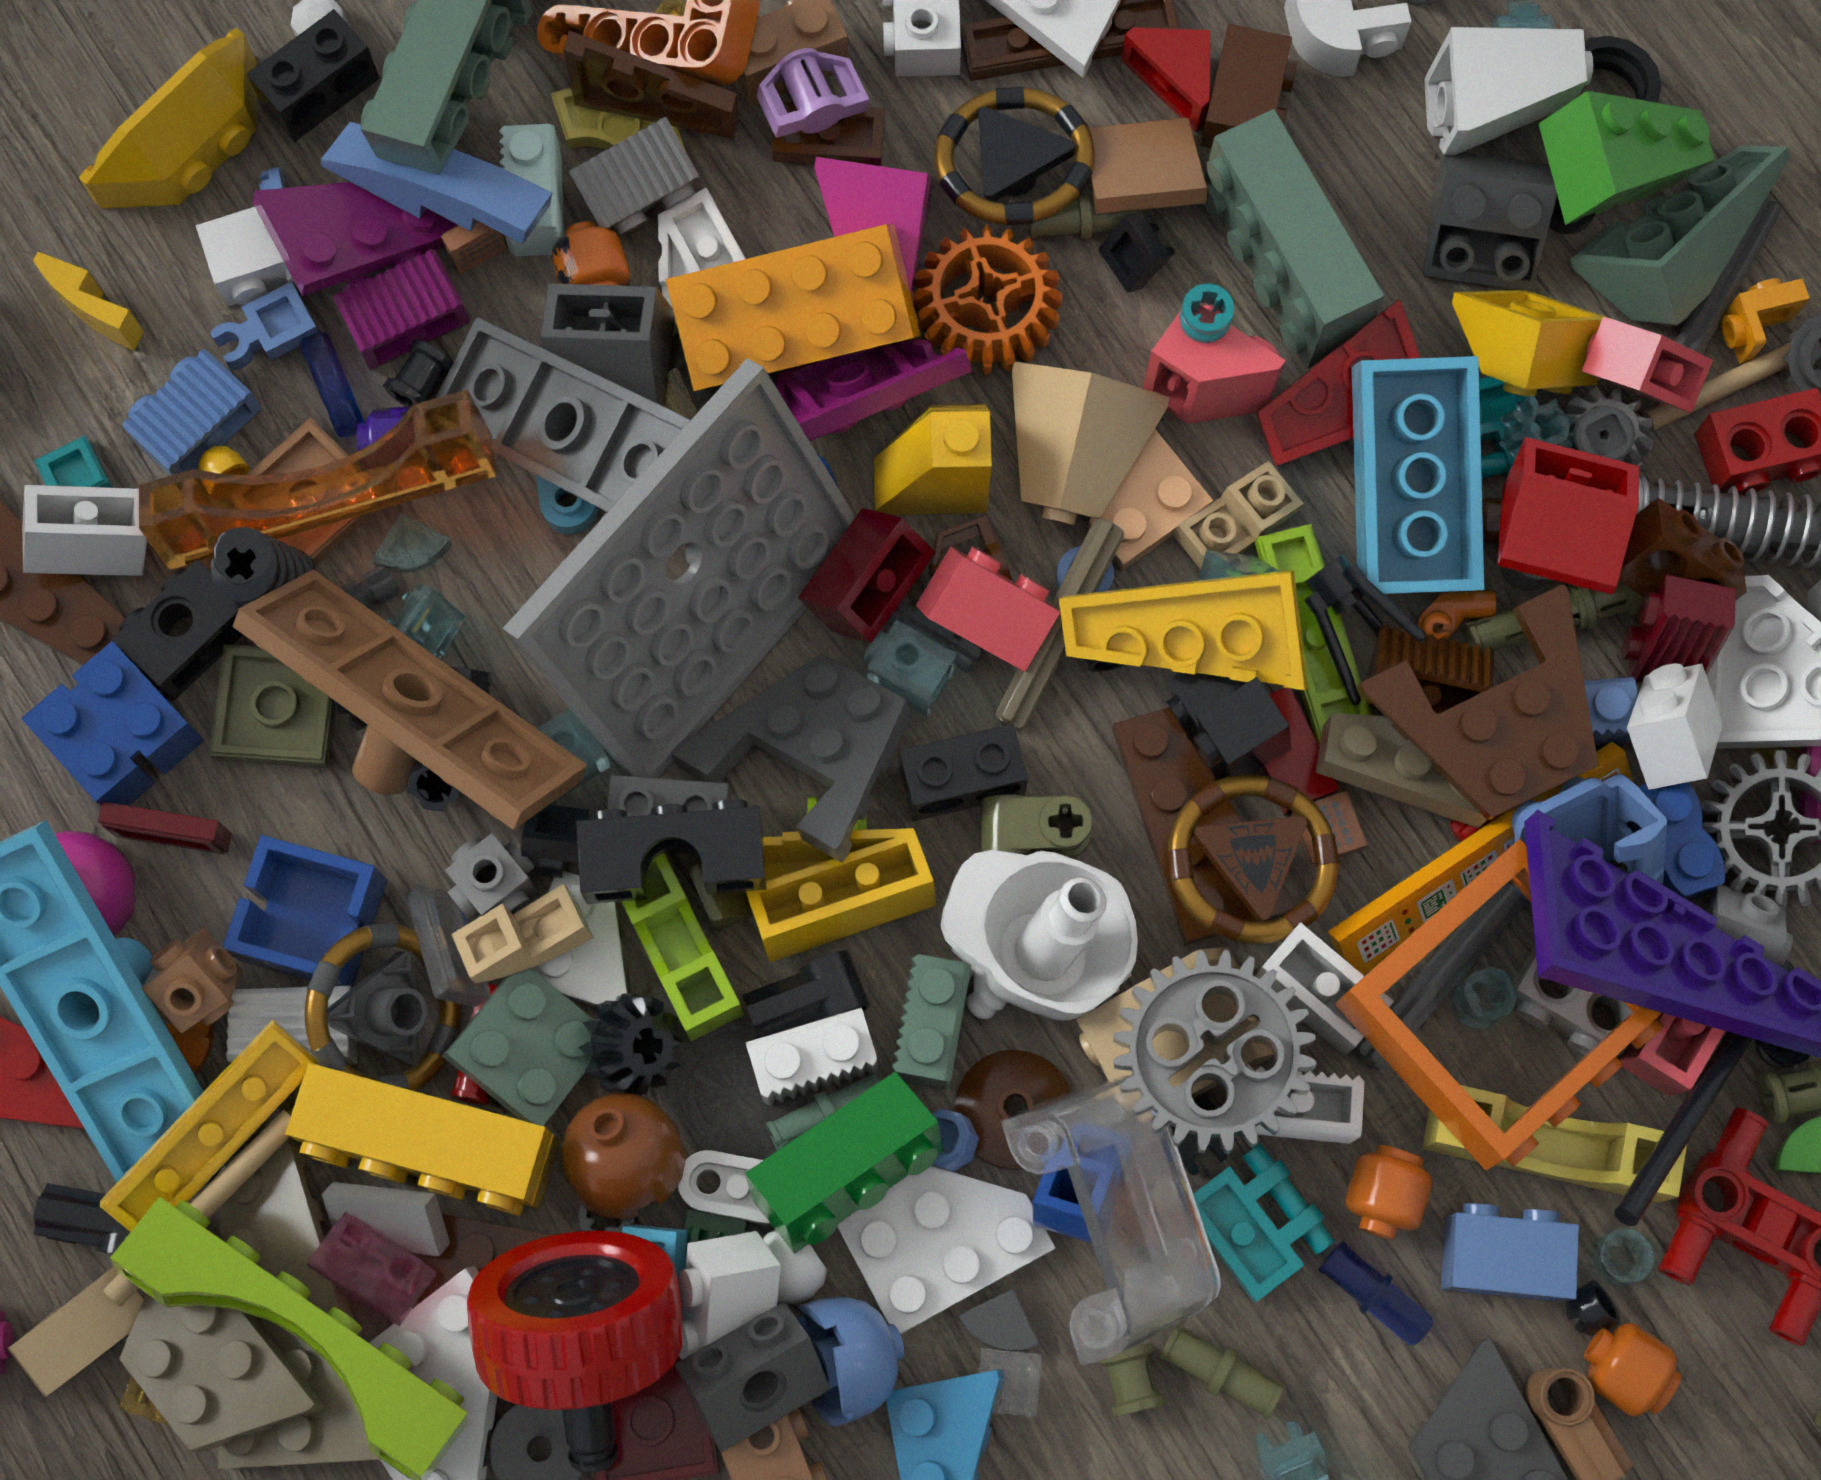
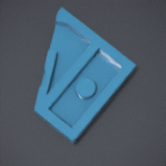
M1003 1369L893 1390L892 1394L886 1399L900 1480H979L978 1466L980 1458L986 1452L992 1430L989 1423L998 1390H1002L1005 1380Z

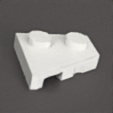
M707 188L658 214V240L662 245V255L658 261L659 283L662 286L663 296L671 306L665 279L746 259ZM676 320L674 323L673 335L679 332Z
M564 871L563 878L554 877L549 892L562 884L567 886L574 894L594 938L567 953L531 969L569 999L597 1007V1004L603 1003L606 1000L616 1001L617 996L627 993L623 947L618 926L617 902L586 904L580 893L579 875Z

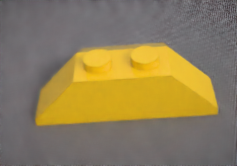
M236 27L225 38L217 39L199 50L118 127L98 152L94 165L88 166L79 176V180L90 197L101 209L180 205L190 194L201 191L210 181L212 173L229 156L239 154L247 146L251 135L257 130V95L247 73L257 66V61L243 32Z

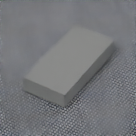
M332 1182L322 1193L337 1244L440 1256L450 1244L436 1193Z

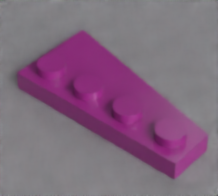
M352 182L254 191L252 200L302 296L393 265L406 254L417 251L425 254L429 249L437 250L445 247L441 236L458 226V224L429 209H426L422 216L418 218Z

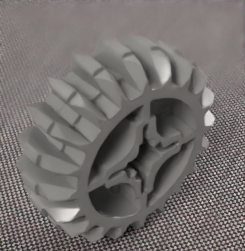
M1776 751L1773 760L1774 769H1766L1764 759L1759 753L1752 755L1750 766L1753 774L1750 776L1738 764L1731 765L1728 772L1736 786L1733 788L1726 782L1718 779L1714 781L1711 789L1724 801L1723 803L1712 800L1703 801L1701 806L1702 812L1716 817L1717 822H1704L1701 828L1711 837H1716L1717 842L1715 843L1724 859L1725 875L1732 871L1737 876L1729 888L1741 892L1745 883L1755 887L1753 893L1765 895V891L1774 892V902L1780 909L1786 908L1787 892L1794 891L1797 903L1801 908H1804L1811 904V896L1807 887L1813 885L1818 894L1821 895V862L1806 873L1790 877L1793 848L1800 844L1814 843L1816 840H1821V822H1819V819L1803 817L1797 813L1792 804L1790 786L1806 792L1821 806V768L1816 777L1805 773L1810 764L1811 757L1802 754L1797 761L1795 770L1787 769V755L1785 751ZM1771 785L1769 810L1759 817L1746 818L1745 821H1730L1733 809L1743 797L1758 788ZM1779 803H1781V817L1789 820L1787 826L1793 824L1796 831H1799V833L1789 835L1782 849V859L1779 858V844L1771 841L1774 835L1767 837L1764 830H1761L1762 828L1771 827L1779 811ZM1731 839H1743V842H1752L1763 847L1769 857L1771 876L1753 869L1744 862L1735 850Z

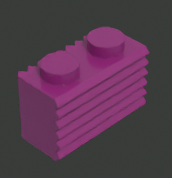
M429 249L425 254L418 251L406 254L395 262L393 269H387L385 273H378L374 278L368 275L357 277L344 286L343 293H336L333 297L369 370L409 352V346L415 339L428 343L470 323L465 307L435 249Z

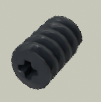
M248 527L231 528L218 536L213 547L211 578L216 590L226 599L246 605L313 570L314 563L313 559L305 552L267 534H263L258 530Z

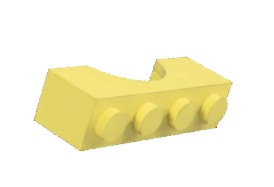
M1460 1085L1502 1132L1529 1108L1512 1101L1507 1095ZM1429 1109L1422 1149L1477 1162ZM1569 1117L1553 1128L1546 1121L1532 1134L1539 1144L1525 1158L1513 1167L1506 1160L1495 1166L1625 1195L1664 1131L1631 1123H1604ZM1687 1145L1651 1202L1662 1203L1679 1197Z

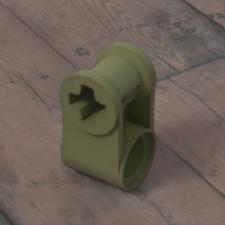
M1006 794L983 798L980 801L981 852L998 850L1027 856L1037 851H1046L1069 858H1076L1085 852L1090 844L1091 812L1083 801L1067 795L1027 797ZM1059 818H1071V825L1074 827L1072 837H1060V831L1057 828Z

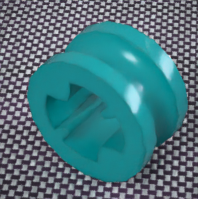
M1210 283L1199 284L1190 289L1184 297L1179 317L1181 328L1185 334L1194 341L1202 343L1215 342L1224 337L1230 328L1235 309L1232 297L1219 285ZM1202 303L1214 305L1212 313L1218 310L1221 312L1216 314L1213 323L1209 324L1200 322V313L1196 316L1192 313L1198 312Z

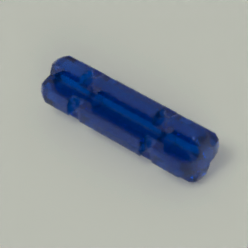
M320 331L304 337L300 341V348L310 367V372L324 406L329 412L328 415L334 430L342 438L357 434L358 424L365 423L355 402L356 399L343 368L336 357L337 354L328 334Z

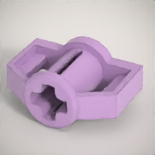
M813 48L798 49L784 56L759 84L756 96L776 138L798 131L810 134L823 131L836 124L842 118L865 112L869 103V97L850 58L818 52ZM821 70L833 72L844 97L840 98L832 94ZM777 80L784 82L797 111L787 113L774 86Z

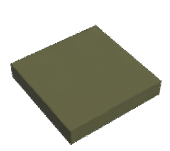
M224 644L209 756L217 761L329 768L336 712L335 701L258 646Z

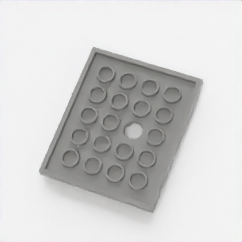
M747 358L502 629L627 776L659 778L674 761L671 753L675 748L695 736L807 609L798 599V596L856 516L764 367ZM689 543L686 550V560L690 564L688 570L677 580L666 577L665 569L670 556L679 546Z

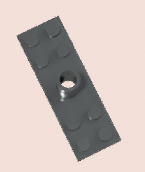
M476 317L427 413V417L432 421L606 512L615 505L641 474L681 432L684 426L691 421L672 410Z

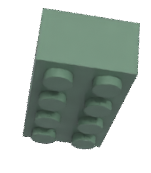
M1274 109L1214 136L1204 177L1207 186V198L1204 205L1213 217L1219 215L1228 230L1227 241L1234 257L1241 263L1246 261L1255 277L1253 284L1260 302L1264 307H1272L1281 322L1280 332L1286 347L1294 355L1299 353L1306 367L1310 368L1376 317L1384 294Z

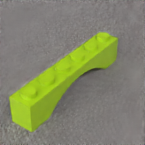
M159 1196L110 1257L116 1272L166 1308L208 1306L234 1309L269 1320L302 1339L326 1360L347 1388L362 1419L370 1452L410 1480H427L467 1424L468 1412L460 1407L465 1401L464 1398L439 1379L434 1378L428 1385L409 1372L413 1366L412 1361L393 1346L383 1342L377 1349L359 1337L358 1334L362 1327L340 1309L332 1306L325 1313L307 1300L311 1295V1291L292 1275L281 1271L275 1278L257 1265L261 1258L260 1255L242 1240L231 1235L224 1242L208 1231L206 1228L211 1223L210 1220L189 1203L180 1200L174 1207Z

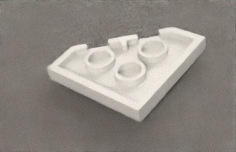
M1769 575L1745 576L1747 593L1735 601L1734 628L1707 675L1723 723L1716 749L1821 746V622L1810 612L1806 611Z
M930 1166L918 1175H908L889 1188L884 1198L875 1206L866 1210L859 1209L837 1225L887 1323L894 1324L900 1335L1055 1250V1246L1047 1231L1033 1225V1207L1026 1194L934 1166Z
M475 1265L463 1269L369 1342V1344L377 1349L383 1342L393 1346L412 1361L413 1366L409 1372L428 1385L434 1378L439 1379L457 1391L465 1400L460 1407L468 1412L467 1424L427 1480L486 1479L487 1466H484L483 1462L487 1434L489 1430L493 1429L497 1395L484 1385L476 1371L469 1335L467 1295L471 1283L479 1273ZM380 1460L393 1480H410L392 1466Z

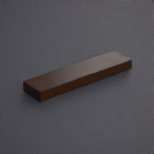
M1121 0L1112 17V24L1104 40H1100L1092 60L1122 55L1125 34L1133 27L1181 29L1174 0ZM1006 16L960 24L961 43L970 81L1066 65Z

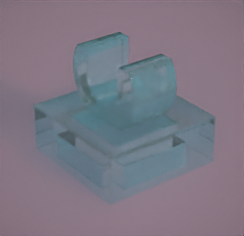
M418 583L413 592H407L403 595L402 600L406 604L396 620L389 618L387 622L441 659L465 621L466 616L434 588Z
M1291 1420L1286 1423L1290 1439L1289 1443L1273 1448L1268 1443L1264 1433L1256 1436L1259 1453L1257 1458L1262 1480H1329L1325 1452L1315 1432L1303 1436L1301 1427Z

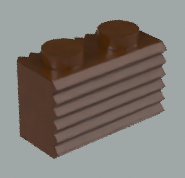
M1388 624L1380 627L1367 679L1407 660L1435 714H1440L1494 687V651L1490 646L1482 649L1479 644L1471 647L1467 641L1459 644L1456 639L1448 642L1445 636L1436 639L1434 634L1427 636L1426 640L1421 643L1416 641L1406 631L1403 632L1399 626L1391 629ZM1367 701L1365 702V704L1375 706L1373 703L1369 704Z

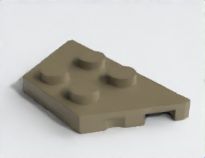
M146 1293L119 1359L189 1451L204 1452L227 1444L232 1438L241 1435L251 1436L273 1428V1424L296 1416L316 1414L325 1407L323 1402L253 1315L234 1309L208 1306L166 1308Z

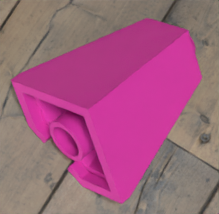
M816 157L814 169L834 237L884 224H894L912 296V293L915 291V275L919 268L934 177L928 173Z

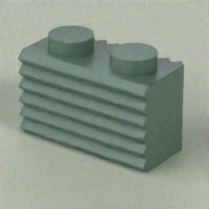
M922 954L912 958L909 981L907 982V993L905 994V1005H903V1016L901 1017V1028L898 1029L894 1064H892V1073L896 1071L905 1083L940 1090L950 1089L971 964Z

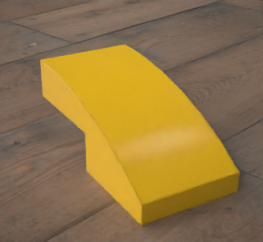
M37 251L33 259L34 264L70 311L101 335L135 351L144 331L130 310L101 299L104 293L88 270Z

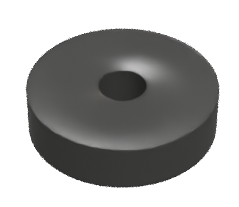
M515 1405L497 1423L490 1442V1460L498 1480H581L584 1473L575 1470L569 1463L568 1454L571 1448L566 1442L562 1410L536 1409ZM542 1436L550 1441L552 1450L550 1456L540 1462L532 1457L530 1446L536 1438Z

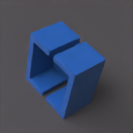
M113 641L71 675L79 683L70 691L64 684L59 685L21 718L100 806H102V802L129 806L155 784V781L133 761L141 753L165 775L205 741Z
M260 835L243 886L259 900L267 902L265 911L251 900L239 897L222 947L240 962L310 981L318 961L322 959L332 945L360 927L373 925L388 880L374 865ZM365 950L355 955L341 969L335 986H351L353 988Z

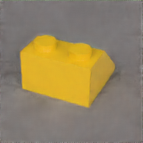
M1527 290L1454 292L1452 306L1474 356H1478L1481 373L1503 381L1502 389L1504 391L1521 396H1536L1538 389L1560 394H1570L1575 386L1597 385L1599 378L1583 372L1582 368L1587 359L1586 350L1591 337L1598 331L1601 321L1605 316Z

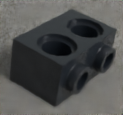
M335 9L247 73L261 106L294 143L380 79L368 46Z
M1014 724L899 750V769L913 822L980 806L981 799L989 796L1006 794L1025 796L1028 777Z

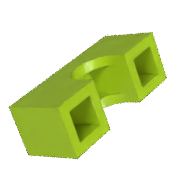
M665 853L660 854L652 861L646 873L647 899L622 901V904L690 1041H693L743 1016L744 1013Z

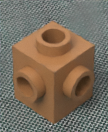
M203 927L184 942L177 938L160 949L149 961L154 968L141 989L151 999L160 1017L165 1021L170 1020L182 1034L199 1021L205 1026L214 1023L232 1007L234 1001L230 997L243 970L236 964L230 953Z

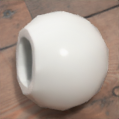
M776 1230L767 1233L763 1240L781 1264L777 1303L785 1302L786 1304L796 1305L812 1298L825 1282L828 1271L810 1244L794 1254Z

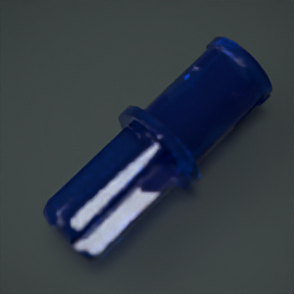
M1342 1240L1319 1267L1318 1271L1321 1274L1324 1273L1361 1304L1358 1308L1359 1312L1364 1314L1368 1310L1408 1345L1415 1346L1432 1327V1317L1391 1283L1393 1276L1390 1273H1387L1385 1276L1380 1274L1349 1248L1345 1241Z

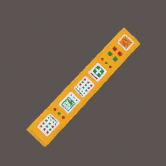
M1610 742L1596 752L1597 767L1577 776L1583 779L1595 777L1604 781L1614 775L1622 774L1634 783L1625 750L1614 742ZM1565 783L1530 800L1543 802L1559 794ZM1520 805L1508 810L1327 931L1335 952L1362 975L1375 968L1515 843L1511 818Z

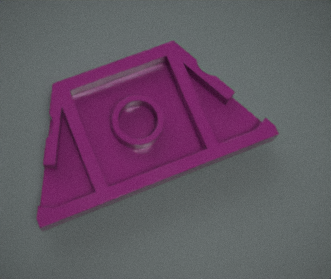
M912 338L792 367L778 373L775 386L810 442L828 433L844 432L852 428L856 421L879 411H891L900 408L908 399L972 371L964 349L955 347L944 356L933 353L930 341Z

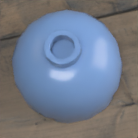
M844 1296L829 1297L800 1305L798 1310L805 1315L796 1317V1319L809 1335L831 1388L821 1394L822 1398L811 1401L816 1412L826 1424L833 1427L859 1420L874 1412L892 1394L899 1371L898 1361L904 1357V1345L897 1327L894 1324L887 1325L883 1316L866 1301Z

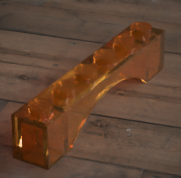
M468 389L412 405L402 419L377 441L348 457L321 467L287 474L261 476L218 474L191 469L140 484L139 529L169 570L192 564L196 559L200 562L213 558V547L218 536L231 528L248 527L267 534L272 538L280 539L496 477L492 433Z

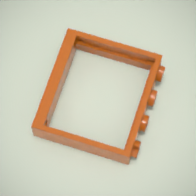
M1521 839L1516 841L1335 1003V1006L1485 1171L1504 1160L1512 1167L1519 1163L1539 1144L1532 1134L1540 1126L1548 1121L1554 1128L1563 1122L1581 1105V1102L1574 1095L1585 1084L1590 1082L1595 1088H1598L1622 1067L1623 1063L1616 1056L1629 1043L1636 1049H1639L1665 1026L1657 1018L1662 1014L1661 1012L1624 1002L1632 1010V1013L1502 1132L1380 998L1385 991L1509 881L1531 902L1527 847Z

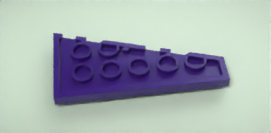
M1537 809L1524 822L1538 977L1821 1058V981L1799 967L1789 972L1763 956L1764 946L1746 935L1738 941L1715 927L1717 921L1715 916L1639 870L1628 875L1602 859L1603 849L1586 838L1576 843L1554 830L1556 820Z

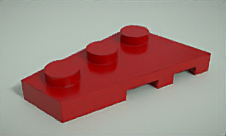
M1400 299L1395 300L1255 412L1275 466L1353 438L1352 366L1362 360L1420 358Z

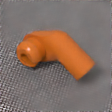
M1495 590L1441 592L1421 613L1418 627L1427 636L1434 634L1436 639L1444 636L1448 639L1466 618H1487L1496 615Z

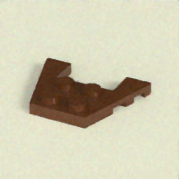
M1561 584L1520 604L1512 610L1540 665L1440 714H1435L1407 660L1356 686L1359 694L1369 704L1373 703L1393 723L1391 726L1406 741L1410 740L1435 764L1433 767L1487 820L1598 766L1569 591L1565 584Z

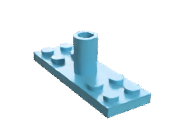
M45 820L0 841V987L114 1179L118 1182L204 1091L151 999L141 989L154 968L149 963L152 958L151 953L144 945L134 939L114 938L51 827Z

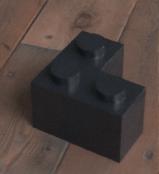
M1179 672L1168 679L1170 692L1173 697L1166 701V705L1183 731L1193 726L1198 735L1194 736V740L1199 748L1196 750L1215 779L1222 774L1226 778L1236 775L1255 774L1263 769L1266 764L1291 750L1290 726L1257 677L1249 682L1230 680L1228 677L1200 673L1193 675Z

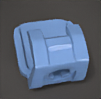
M1622 774L1614 775L1604 781L1595 777L1585 779L1575 777L1564 784L1559 794L1543 802L1526 801L1512 815L1511 827L1514 830L1515 842L1521 839L1526 844L1524 822L1538 809L1556 820L1553 829L1576 843L1586 838L1603 849L1602 859L1608 862L1614 858L1618 863L1622 862L1628 866V875L1639 870L1663 885L1667 819L1641 789ZM1633 821L1642 829L1633 833L1627 827V822ZM1515 886V890H1516L1523 898L1527 899V898L1518 890V888Z

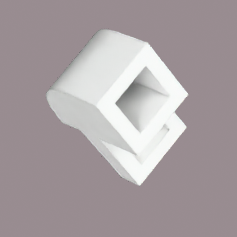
M1286 0L1284 5L1290 37H1292V43L1298 54L1313 68L1333 76H1354L1360 55L1367 54L1369 57L1377 58L1387 56L1396 50L1402 49L1411 25L1407 3L1353 10L1351 0Z

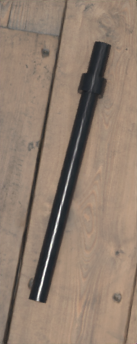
M1786 960L1782 968L1790 972L1794 969V966ZM1727 1031L1614 1210L1615 1217L1621 1223L1627 1226L1637 1225L1747 1049L1752 1038Z

